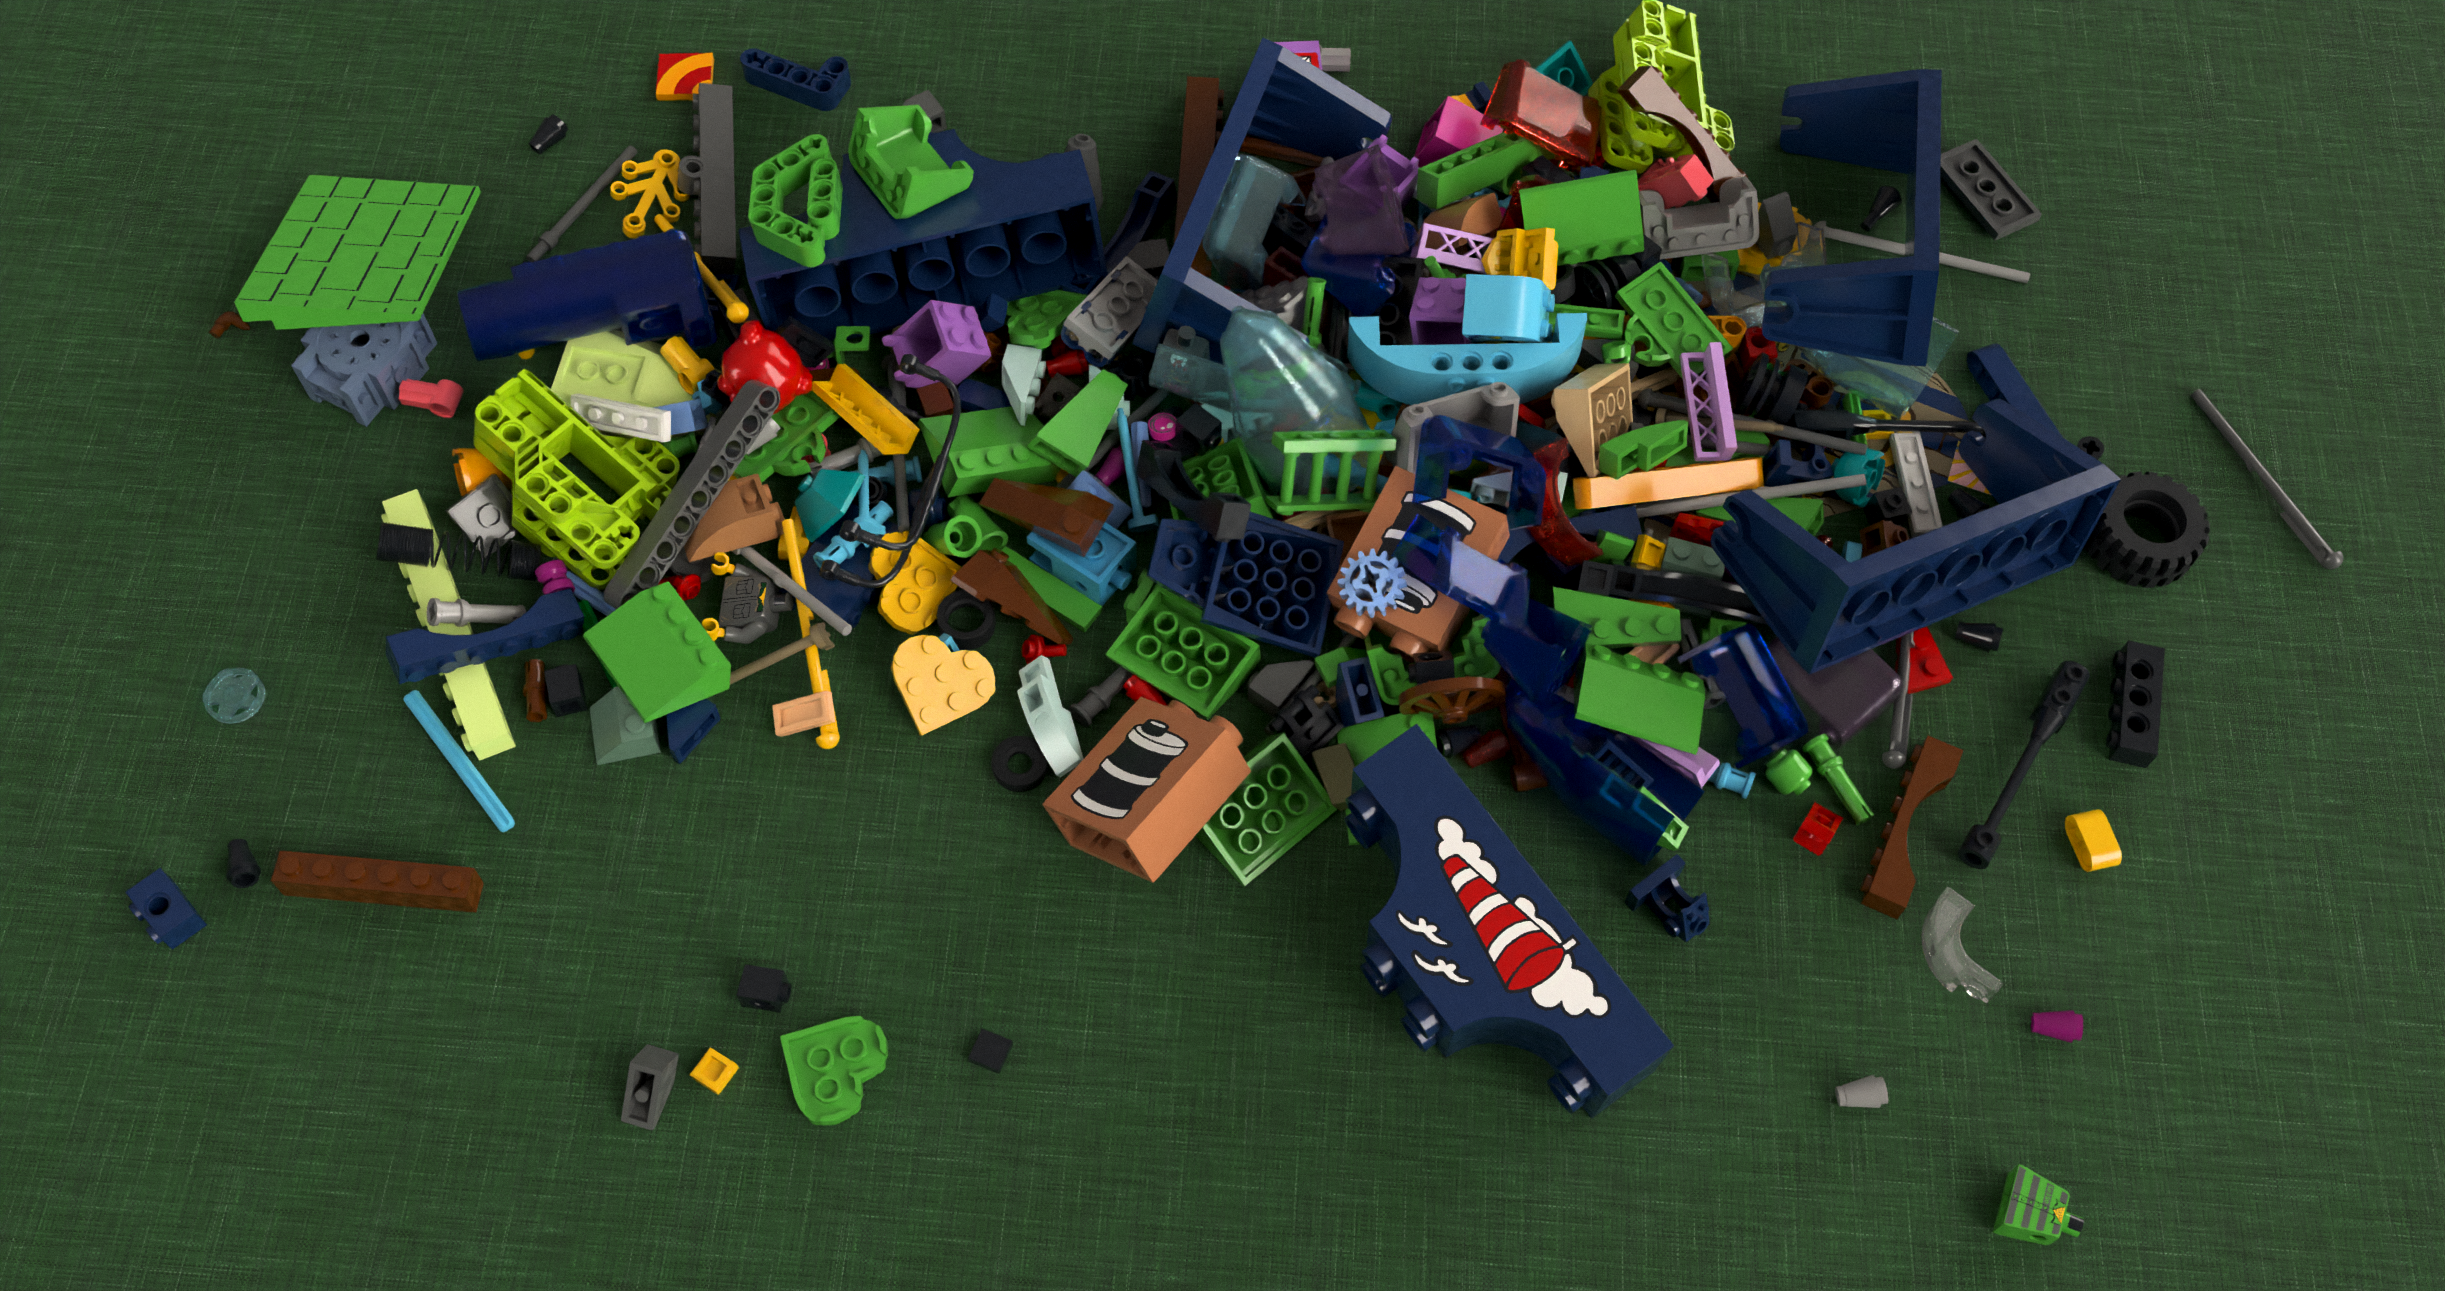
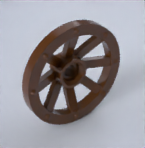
M1466 675L1465 677L1436 681L1429 680L1427 683L1414 686L1402 692L1398 697L1399 710L1404 715L1419 714V712L1433 714V719H1442L1443 723L1454 724L1466 721L1468 719L1467 715L1484 712L1501 705L1507 696L1503 682L1492 678L1470 677ZM1470 691H1479L1468 699ZM1431 696L1437 703L1424 698Z

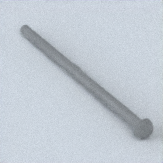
M1825 220L1817 222L1813 227V237L1820 242L1823 237L1905 256V244L1841 229H1832L1826 226ZM1939 252V264L2026 284L2030 278V273Z
M1865 474L1774 487L1764 486L1752 491L1764 500L1866 486ZM1739 492L1704 497L1699 495L1642 504L1633 503L1628 504L1627 507L1635 506L1637 516L1641 518L1723 506L1728 496Z
M747 546L732 550L736 555L741 554L772 578L778 587L787 590L843 636H847L851 632L852 626L752 547Z

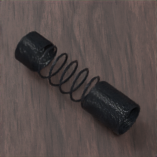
M390 522L381 523L377 561H393V563L428 567L430 559L431 567L434 568L437 564L444 538L447 535V567L449 571L453 568L463 537L464 571L466 573L470 569L474 552L480 539L482 575L487 570L491 552L496 542L498 577L502 576L511 547L507 577L509 579L514 578L515 580H530L531 582L537 580L535 570L540 564V544H528L527 542L511 540L507 546L500 569V543L498 538L492 541L484 565L483 539L479 535L474 542L467 565L466 535L462 533L457 541L450 564V535L448 531H445L442 535L434 560L433 529H423V527L416 526L410 527L403 524L397 525Z

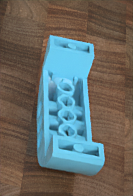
M1557 313L1552 343L1380 345L1379 316L1349 317L1347 357L1356 372L1371 387L1391 399L1408 405L1423 403L1494 382H1504L1513 388L1520 397L1519 404L1544 396L1568 377L1576 365L1581 352L1587 323V313Z

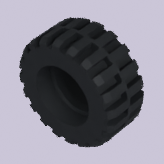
M2131 472L2127 476H2118L2121 480L2085 544L2090 546L2087 550L2092 559H2097V566L2104 571L2106 569L2112 574L2110 577L2116 580L2123 579L2126 581V584L2131 586L2142 584L2144 588H2154L2156 584L2162 587L2169 585L2172 581L2179 580L2202 554L2209 541L2210 523L2209 520H2205L2208 515L2204 506H2199L2200 499L2195 493L2191 495L2187 491L2188 487L2186 485L2173 482V478L2167 475L2160 477L2155 472H2146L2144 475L2141 472ZM2124 516L2141 517L2152 522L2161 530L2167 543H2154L2139 537L2130 529Z

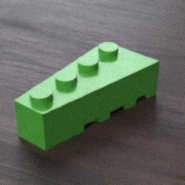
M1557 587L1552 589L1556 651L1584 649L1585 644L1591 646L1601 645L1607 648L1674 645L1679 644L1682 640L1679 609Z

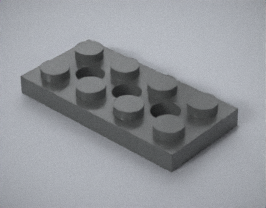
M1977 139L1941 154L1940 177L1995 241L2039 221L2042 216L2041 212ZM1964 168L1973 169L1975 173H1969ZM1980 187L1989 188L1992 192H1985ZM1996 206L2005 207L2008 211H2001Z

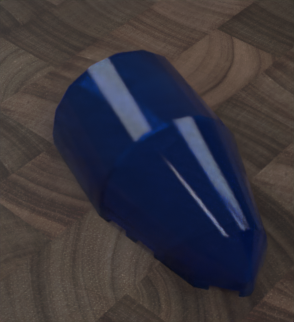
M1513 676L1505 688L1508 728L1558 799L1572 814L1641 865H1647L1663 848L1656 844L1675 816L1633 786L1641 778L1638 774L1629 783L1622 778L1631 769L1629 766L1619 775L1612 771L1621 759L1619 757L1608 767L1601 763L1611 752L1609 748L1598 760L1587 752L1606 734L1654 779L1647 790L1683 822L1705 791L1626 734L1618 732L1615 736L1599 725L1575 718L1573 703L1536 683L1533 686L1525 683L1522 685L1518 684V677Z

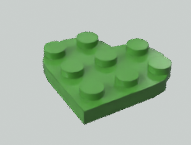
M1055 290L1009 301L1004 325L1008 326L1010 342L1015 345H1034L1036 349L1047 348L1050 346L1051 340L1061 334V328L1066 318L1088 295Z
M861 1016L844 1017L780 1036L795 1100L801 1113L813 1125L839 1124L858 1113L863 1098V1083L881 1073L886 1067L888 1056L886 1037L879 1025H875L872 1021L865 1020Z

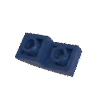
M964 379L958 388L961 408L967 412L1011 407L1006 393L987 384Z

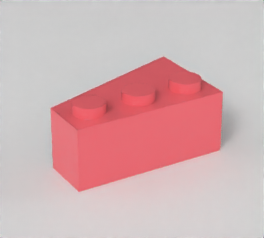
M1695 154L1679 156L1677 158L1678 161H1675L1673 157H1668L1666 162H1663L1661 158H1657L1638 179L1639 191L1655 190L1659 192L1664 201V209H1670L1674 206L1675 208L1682 207L1690 200L1694 202L1699 201L1708 193L1706 189L1714 179Z

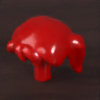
M758 320L747 321L741 326L740 335L723 353L722 374L717 380L718 388L729 396L731 403L743 385L749 380H758L776 388L780 394V403L773 414L779 413L788 406L796 396L808 394L813 386V376L809 369L802 364L797 351L783 336L774 331L764 329Z

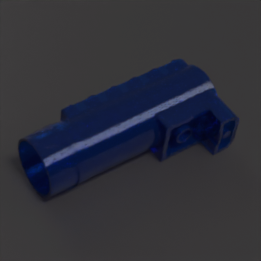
M670 229L666 232L650 236L643 235L623 242H612L597 248H586L562 256L555 255L535 262H524L511 267L512 279L491 281L457 291L467 333L478 362L512 356L530 349L622 328L627 346L683 332L692 350L706 348L717 340L714 319L692 244L689 241L688 234L678 229Z

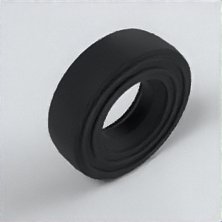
M1013 736L1005 739L996 747L992 755L991 766L995 779L1002 787L1010 791L1024 792L1037 787L1044 780L1048 770V761L1035 739L1028 736ZM1016 754H1025L1032 760V766L1027 772L1017 774L1008 768L1009 759Z

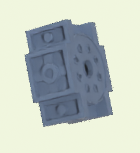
M422 314L419 321L309 328L301 339L305 351L298 355L291 366L311 400L319 404L326 400L352 413L358 423L367 427L384 406L395 410L400 404L399 387L402 380L412 379L419 381L429 370L425 358L437 345V341L424 314Z

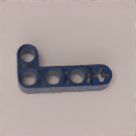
M754 48L745 50L740 57L744 77L749 84L821 111L835 109L851 86L848 62L843 57L834 56L828 58L819 71Z

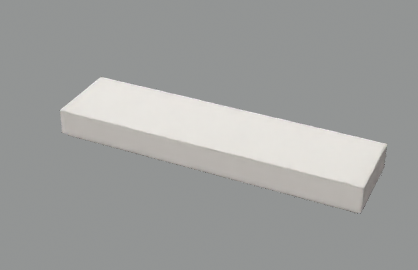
M583 394L571 395V407L598 430L659 442L671 441V411Z
M1920 432L1892 433L1889 438L1900 487H1902L1912 510L1908 523L1911 536L1914 538L1943 526Z

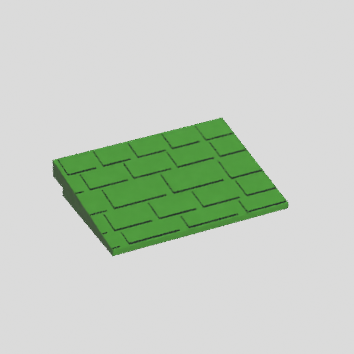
M309 175L234 302L243 322L272 320L276 330L419 321L481 193L479 186Z

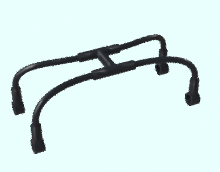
M903 355L899 369L905 374L913 375L916 373L933 381L938 380L946 385L953 397V415L941 454L937 456L935 464L934 462L932 463L929 475L924 480L911 518L912 526L907 540L903 543L887 542L882 540V537L861 529L858 523L846 520L843 522L839 532L840 537L845 541L854 542L857 540L875 548L881 547L887 550L902 552L892 570L883 578L873 581L861 579L860 575L840 568V565L833 560H824L819 575L826 580L833 581L837 579L855 587L858 585L865 588H878L888 584L904 566L912 546L918 541L923 532L931 505L935 503L947 467V457L958 427L961 399L957 387L948 377L939 373V370L920 363L915 355ZM884 396L888 402L911 422H918L919 419L924 418L918 415L917 411L898 404L895 398Z

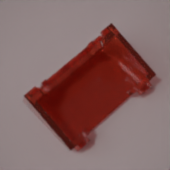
M1516 59L1515 62L1504 64L1480 125L1489 130H1494L1495 125H1498L1505 129L1504 133L1508 135L1512 133L1518 134L1554 153V159L1561 161L1560 167L1573 172L1580 170L1581 167H1590L1593 162L1602 107L1598 105L1599 101L1590 96H1582L1532 69L1531 64L1527 61Z

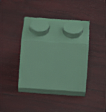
M1669 536L1661 568L1722 579L1725 565L1712 547ZM1670 602L1680 612L1710 619L1712 610Z
M614 687L590 707L597 765L661 753L656 719L644 723L619 687Z

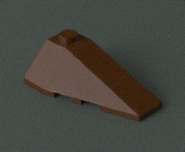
M997 478L993 479L979 502L980 506L1082 557H1085L1114 508L1113 504L1086 491Z
M997 548L979 550L950 580L983 602L987 599L1001 604L1000 611L1004 614L1018 619L1026 618L1025 624L1029 628L1058 644H1071L1074 639L1018 567L1008 561L1009 556Z

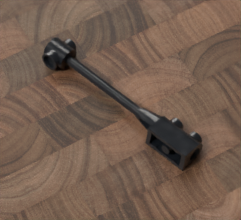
M1798 403L1793 415L1786 424V426L1845 440H1850L1851 436L1875 431L1967 433L1973 430L1980 432L1986 438L1984 429L1977 422L1875 419L1852 413L1848 410H1836L1833 404H1825L1819 409H1808L1806 404ZM1787 438L1790 441L1791 448H1808L1811 444Z
M2063 661L2050 678L2029 719L2034 721L2028 745L1985 824L1973 825L1958 850L1959 858L1966 865L1976 869H1986L1989 866L2002 841L1996 829L2041 746L2063 727L2090 677L2089 671L2081 664L2074 661Z

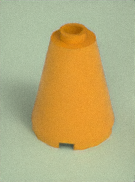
M476 448L452 449V456L458 455L459 463L453 465L461 496L466 495L491 474H496L508 490L512 489V480Z

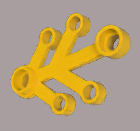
M664 149L656 152L653 160L638 164L628 160L622 164L621 174L628 180H633L640 174L654 172L652 178L629 184L616 181L611 185L610 195L618 201L624 200L627 196L644 192L634 213L627 215L623 219L622 230L627 237L637 239L644 235L646 227L644 218L655 197H657L663 210V216L668 222L673 223L679 220L680 208L672 203L663 185V181L667 176L674 188V198L681 202L689 200L690 195L678 192L680 189L677 186V179L681 160L674 151ZM627 168H631V169H633L634 171H633V172H628V171H626V169H627ZM616 189H621V190H623L624 192L618 193V192H616L615 190H616ZM674 211L676 214L670 215L667 212ZM630 222H636V223H638V224H637V225H633V224H631Z

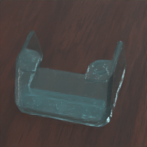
M1240 154L1237 156L1203 236V248L1226 285L1230 287V290L1241 292L1248 289L1257 291L1267 285L1261 275L1268 266L1269 257L1262 242L1278 203L1306 206L1307 204L1306 198L1292 175L1253 155Z

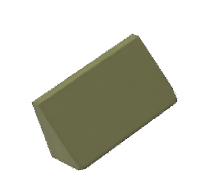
M1341 743L1312 752L1332 805L1340 811L1347 809L1348 806L1345 799L1351 795L1353 768L1356 767L1347 744Z

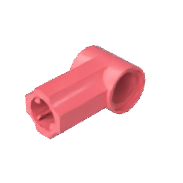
M407 379L406 381L402 380L400 384L399 401L402 405L429 409L439 417L452 418L464 390L456 382L447 379L439 380L437 384Z

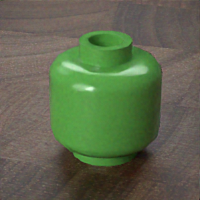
M1783 748L1765 763L1768 767L1765 771L1766 778L1782 795L1792 792L1799 795L1811 785L1808 779L1812 775V767L1797 750L1786 751Z

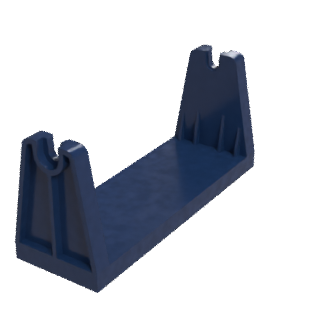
M1262 38L1132 344L1153 354H1158L1169 329L1179 330L1182 326H1190L1195 330V336L1204 338L1209 342L1210 371L1231 377L1232 375L1253 369L1263 373L1303 362L1310 343L1306 335L1192 269L1191 264L1246 134L1324 158L1330 156L1334 161L1346 162L1352 165L1373 143L1364 137L1375 140L1380 138L1382 134L1387 136L1393 119L1392 115L1285 47ZM1291 383L1271 388V390L1278 392L1287 391Z
M1916 69L1791 85L1784 91L1782 116L1798 117L1802 122L1798 125H1781L1780 147L1783 151L1907 174L1905 257L1771 271L1766 277L1764 300L1783 301L1787 304L1783 307H1764L1762 334L1766 339L1897 365L1926 366L1939 276L1942 70Z
M1995 399L1979 405L1972 417L1984 429L1986 438L1980 432L1973 430L1967 432L1959 444V454L1999 505L1850 563L1758 494L1747 489L1725 499L1723 508L1733 517L1736 523L1733 520H1728L1721 527L1714 529L1711 536V546L1790 655L1810 675L2073 566L2121 479L2099 460L2004 400Z

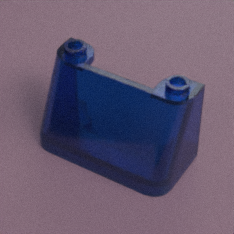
M1524 597L1518 604L1514 602L1511 605L1506 617L1507 620H1510L1509 625L1503 624V620L1500 618H1495L1492 622L1487 621L1481 633V638L1484 639V647L1525 695L1532 702L1544 706L1569 683L1593 626L1528 597Z

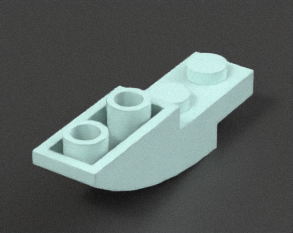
M1041 655L1019 670L1023 687L1017 690L1027 722L1041 751L1055 774L1062 777L1079 765L1083 760V755L1071 712L1062 707L1050 660Z

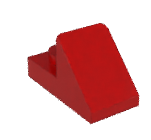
M1814 802L1793 840L1816 855H1821L1836 833L1843 817Z

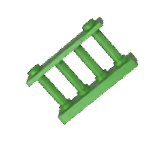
M1385 430L1273 432L1271 444L1285 455L1280 496H1266L1265 502L1280 515H1292L1294 511L1353 509L1371 512L1379 497L1375 492L1380 455L1384 451H1395L1397 439ZM1356 451H1366L1368 459L1363 493L1348 494L1352 457L1356 454ZM1328 452H1338L1341 454L1336 494H1320L1324 459ZM1300 453H1311L1313 455L1308 495H1292L1296 459L1300 456Z

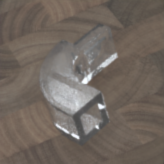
M1947 886L1931 906L1924 919L1921 940L1925 959L1935 977L1951 993L1960 984L1973 998L1982 1000L1987 1004L2004 983L1975 963L1963 949L1960 939L1961 926L1975 905Z

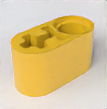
M2096 809L2066 817V833L2084 871L2090 872L2120 865L2122 860L2121 850L2108 819L2102 810Z

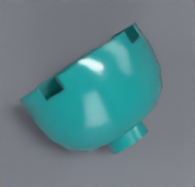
M1867 448L1865 455L1845 452L1840 459L1836 458L1831 465L1834 473L1833 478L1865 474L1866 486L1835 490L1842 500L1858 507H1864L1868 503L1870 497H1867L1870 489L1877 490L1883 476L1885 460L1880 457L1885 455L1884 452Z

